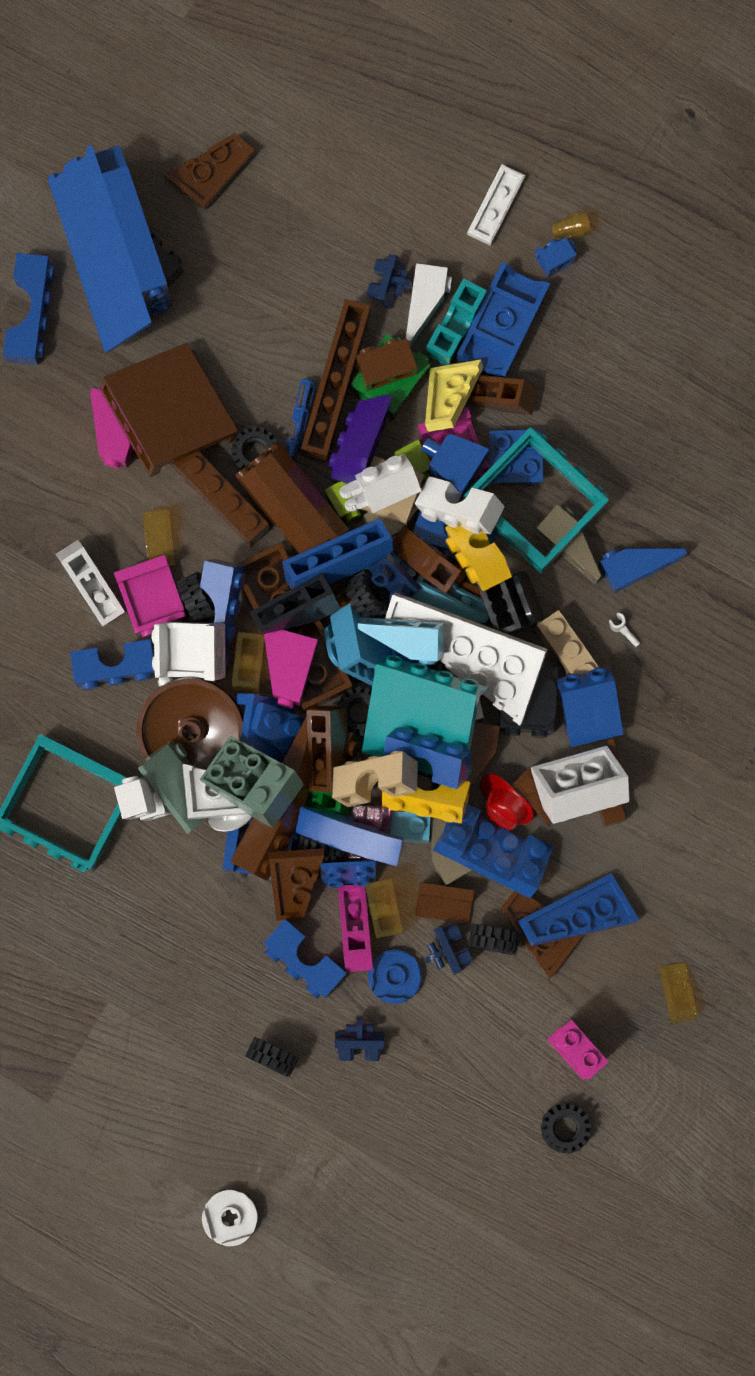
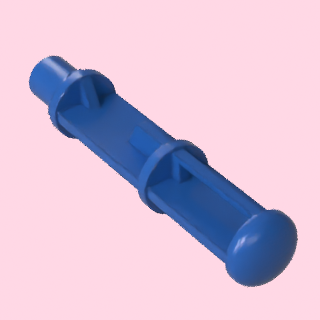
M302 379L300 381L292 420L296 423L293 438L286 440V452L292 459H296L297 451L302 446L303 435L316 383L311 379ZM302 385H305L301 399L300 406H298L297 404ZM313 387L309 406L305 408L309 389Z

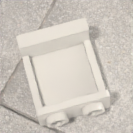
M161 622L154 625L152 642L154 643L155 655L152 660V667L155 671V678L194 677L204 678V680L209 681L225 678V624Z

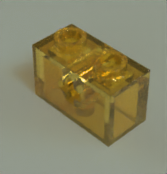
M238 632L232 678L233 690L260 693L265 653L264 635Z
M392 879L365 884L376 940L403 934Z

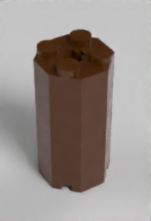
M278 442L274 443L235 475L297 554L339 537L349 530Z

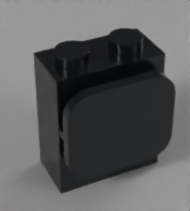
M525 571L517 572L511 578L485 591H482L479 587L495 630L513 635L534 627L544 620L532 582Z
M541 667L521 726L513 721L514 718L500 710L499 731H504V735L520 736L521 732L531 733V737L547 738V734H553L556 716L558 667Z

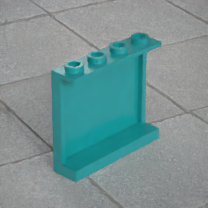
M396 655L384 657L376 663L362 752L382 757L386 736L397 727H407L415 733L433 735L438 740L447 743H459L463 748L470 749L479 697L486 691L487 687L478 684L473 679H461L454 677L452 673L447 671L429 669L422 663L403 661L401 657ZM418 757L417 770L433 775L431 764L426 759ZM473 765L469 767L468 777L471 775Z

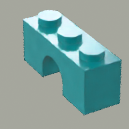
M463 278L451 300L450 308L441 325L438 324L426 346V356L444 365L451 364L487 294V290Z

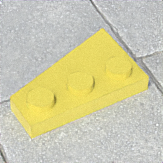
M481 360L430 368L425 419L428 432L454 428L484 366Z

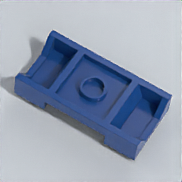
M502 261L463 340L456 360L461 362L481 360L484 366L482 372L493 377L506 378L530 325L549 290L550 283L531 280L516 273L507 263Z
M467 804L462 824L446 822L433 851L528 898L532 897L541 882L553 849L552 845L530 834L524 839L479 817L481 810Z

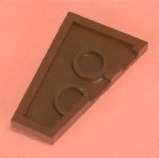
M234 133L208 148L207 152L195 159L191 158L184 162L183 166L174 171L164 174V178L205 210L255 154V149Z
M324 849L269 852L276 921L304 919L311 898V891L318 876L320 863H322L324 858Z
M513 891L501 907V911L515 931L520 933L521 940L550 980L581 939L582 935L532 946L518 922L544 908V906L532 897L528 898Z

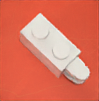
M404 453L399 456L390 457L387 461L377 466L364 469L361 473L355 475V481L342 486L339 490L341 497L345 499L352 497L345 502L346 510L354 512L357 509L368 506L372 513L421 492L413 466Z

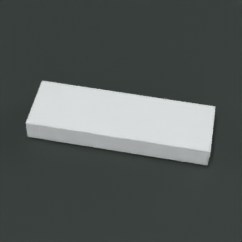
M503 164L501 165L467 235L491 246L525 179L524 174Z

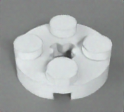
M224 1190L213 1195L206 1203L202 1214V1224L206 1234L216 1243L224 1246H236L245 1242L254 1232L258 1221L257 1209L253 1201L245 1193L236 1190ZM226 1210H231L232 1214H237L238 1218L234 1220L235 1225L229 1226L228 1222L222 1221V1217L226 1216Z

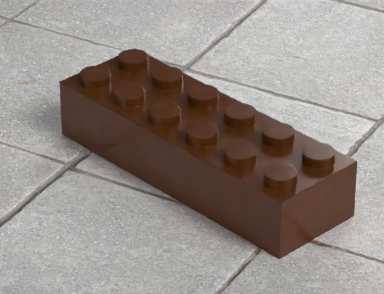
M281 542L237 563L244 566L245 583L242 589L253 610L291 590L285 579L282 561L289 559ZM320 620L284 629L285 631L314 638L318 641L300 704L304 714L307 713L308 709L319 707L346 694L348 690H353L347 674L335 666L328 656L324 627Z

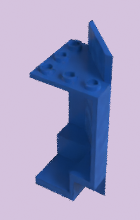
M90 145L86 148L87 155L82 158H73L63 166L64 172L53 173L47 180L104 352L106 353L114 350L152 325L149 314H163L168 311V308L173 306L168 285L120 145L97 153L94 152L93 146Z

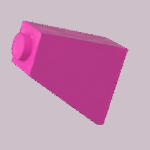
M92 388L90 394L100 459L104 461V465L113 469H119L120 466L127 468L133 447L101 391Z
M285 630L264 634L273 697L278 700L277 704L289 708H293L294 704L300 706L318 641L317 639Z

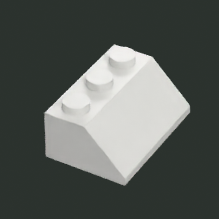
M607 746L531 767L542 807L553 824L629 802L628 775Z

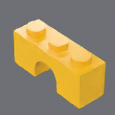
M461 526L457 528L445 527L449 537L445 539V542L452 554L457 553L455 556L462 569L467 568L465 571L472 584L477 582L481 590L485 591L512 577L504 555L495 543H489L486 533L479 532V534H474Z
M464 782L458 789L440 785L433 791H424L417 787V792L396 797H392L382 790V807L393 811L414 813L421 817L428 816L442 819L445 822L462 824L469 800L470 782Z

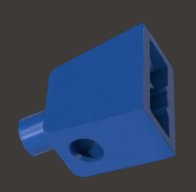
M448 434L442 444L428 437L421 448V452L432 457L429 464V472L437 479L451 482L461 494L460 498L462 499L488 458L489 449L453 434Z

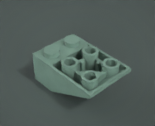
M233 736L228 738L199 779L248 815L271 828H274L304 785L295 770Z

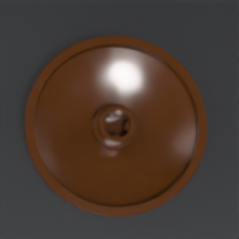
M178 678L157 688L143 704L137 720V742L142 756L146 759V757L172 739L175 744L180 743L187 752L186 758L191 765L195 764L199 769L206 770L230 736L240 740L244 718L234 698L218 684L202 678Z

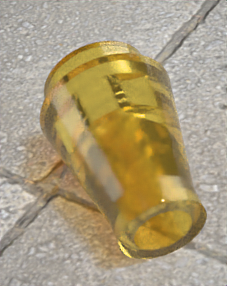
M577 211L557 222L551 223L555 239L560 237L586 236L585 233L591 232L587 212L580 213V211Z

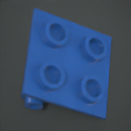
M527 430L489 431L490 468ZM528 445L492 483H525V486H534L537 482H543V457L531 445Z
M350 858L351 862L320 863L322 885H327L330 888H339L343 884H354L355 886L364 887L371 883H376L375 860L356 858V862H353V858Z

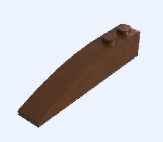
M307 717L282 764L295 770L304 785L274 828L255 818L252 819L230 861L266 881L271 876L269 852L284 851L288 847L298 822L301 805L305 806L309 794Z

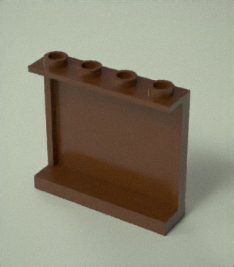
M187 343L106 375L102 379L99 389L149 477L159 474L163 466L227 439L229 444L232 443L238 432L235 419L232 416L229 417L222 397L214 391L210 376L207 372H203L196 352L191 350Z

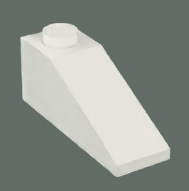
M416 263L406 333L410 347L443 302L444 293H450L452 277L447 276L448 268Z
M79 540L56 553L59 561L102 626L125 612Z

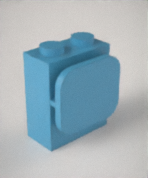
M348 604L330 615L331 624L324 629L328 656L332 663L339 667L341 671L373 686L376 663L384 657L391 655V650L387 645L358 629V623L363 618L360 617V612H355L356 607L354 605Z

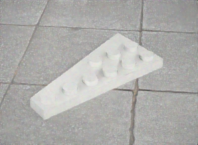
M395 592L392 595L385 619L444 623V655L439 660L457 677L473 679L478 684L486 686L487 688L483 695L491 700L493 705L499 710L505 711L514 718L513 721L521 726L548 649Z

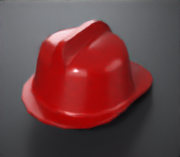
M486 774L482 777L480 789L487 800L488 817L494 824L511 831L518 824H527L532 821L534 813L530 803L518 794L507 781L495 774Z

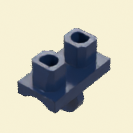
M389 254L388 259H376L374 273L377 276H383L381 284L371 282L367 289V295L371 299L379 301L385 308L392 309L396 296L402 297L404 290H411L413 287V283L407 279L409 272L404 270L405 264L398 260L397 255Z
M389 553L368 567V570L373 574L371 580L377 586H384L390 592V600L395 592L410 597L419 592L421 588L407 573L408 564L405 561L398 563Z
M452 925L443 929L440 926L433 930L441 951H438L434 942L428 944L427 947L431 955L424 958L426 963L434 961L438 970L446 967L441 958L445 956L453 975L460 973L461 969L471 963L473 959L468 948L453 953L450 943L462 938L458 926Z
M357 1016V1024H346V1032L335 1031V1048H338L339 1060H354V1049H365V1060L379 1061L381 1049H384V1032H373V1024H362V1016Z

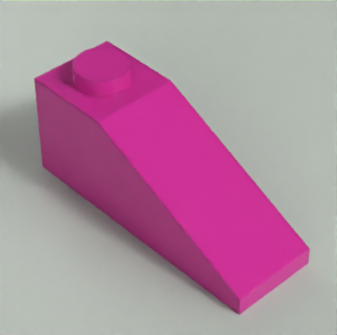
M343 885L338 888L345 972L373 970L365 886Z

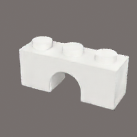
M428 477L415 502V505L420 509L421 515L431 522H436V520L443 521L453 528L458 526L465 527V529L474 534H479V532L491 534L505 507L493 493L471 488L468 496L458 503L461 494L451 482Z
M129 777L122 780V785L114 787L122 819L132 820L140 817V820L151 821L172 814L144 777Z

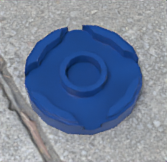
M398 949L387 950L376 956L372 961L373 970L368 971L369 987L373 994L383 1002L391 1004L404 1003L411 999L419 990L422 980L421 968L416 959L409 953Z

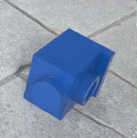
M566 237L560 241L558 239L550 241L544 246V250L541 246L535 250L534 257L548 278L573 264L577 255V248L570 238L566 239Z

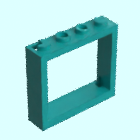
M530 427L471 488L484 491L528 445H531L594 504L545 557L500 515L493 530L541 574L607 506L609 500L606 498L607 494L602 491V487L597 484L593 486L587 480V474L580 467L576 466L574 468L567 461L568 457L559 448L554 449L547 443L549 439L544 433L541 434L538 430L535 432ZM471 488L463 496V500L468 496Z
M39 734L0 808V830L13 836L14 832L24 836L22 841L36 849L39 844L48 848L46 854L60 861L63 856L72 861L70 866L85 873L86 869L94 871L122 817L119 804H117L89 860L9 820L45 750L115 786L122 785V780L127 777Z

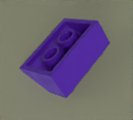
M384 395L359 401L355 411H349L345 423L348 429L347 431H341L337 446H340L338 452L333 451L329 466L333 467L332 479L348 484L356 480L355 475L370 467L386 426L392 396Z

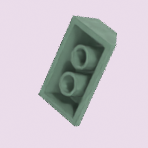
M171 739L146 757L138 770L188 834L206 818L188 820L182 765L198 767L195 764L191 765L187 760V752L180 743L175 744Z

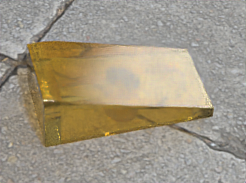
M169 509L143 512L148 560L165 555L169 566L176 565Z
M685 962L659 967L658 971L670 1024L697 1019L698 1012Z

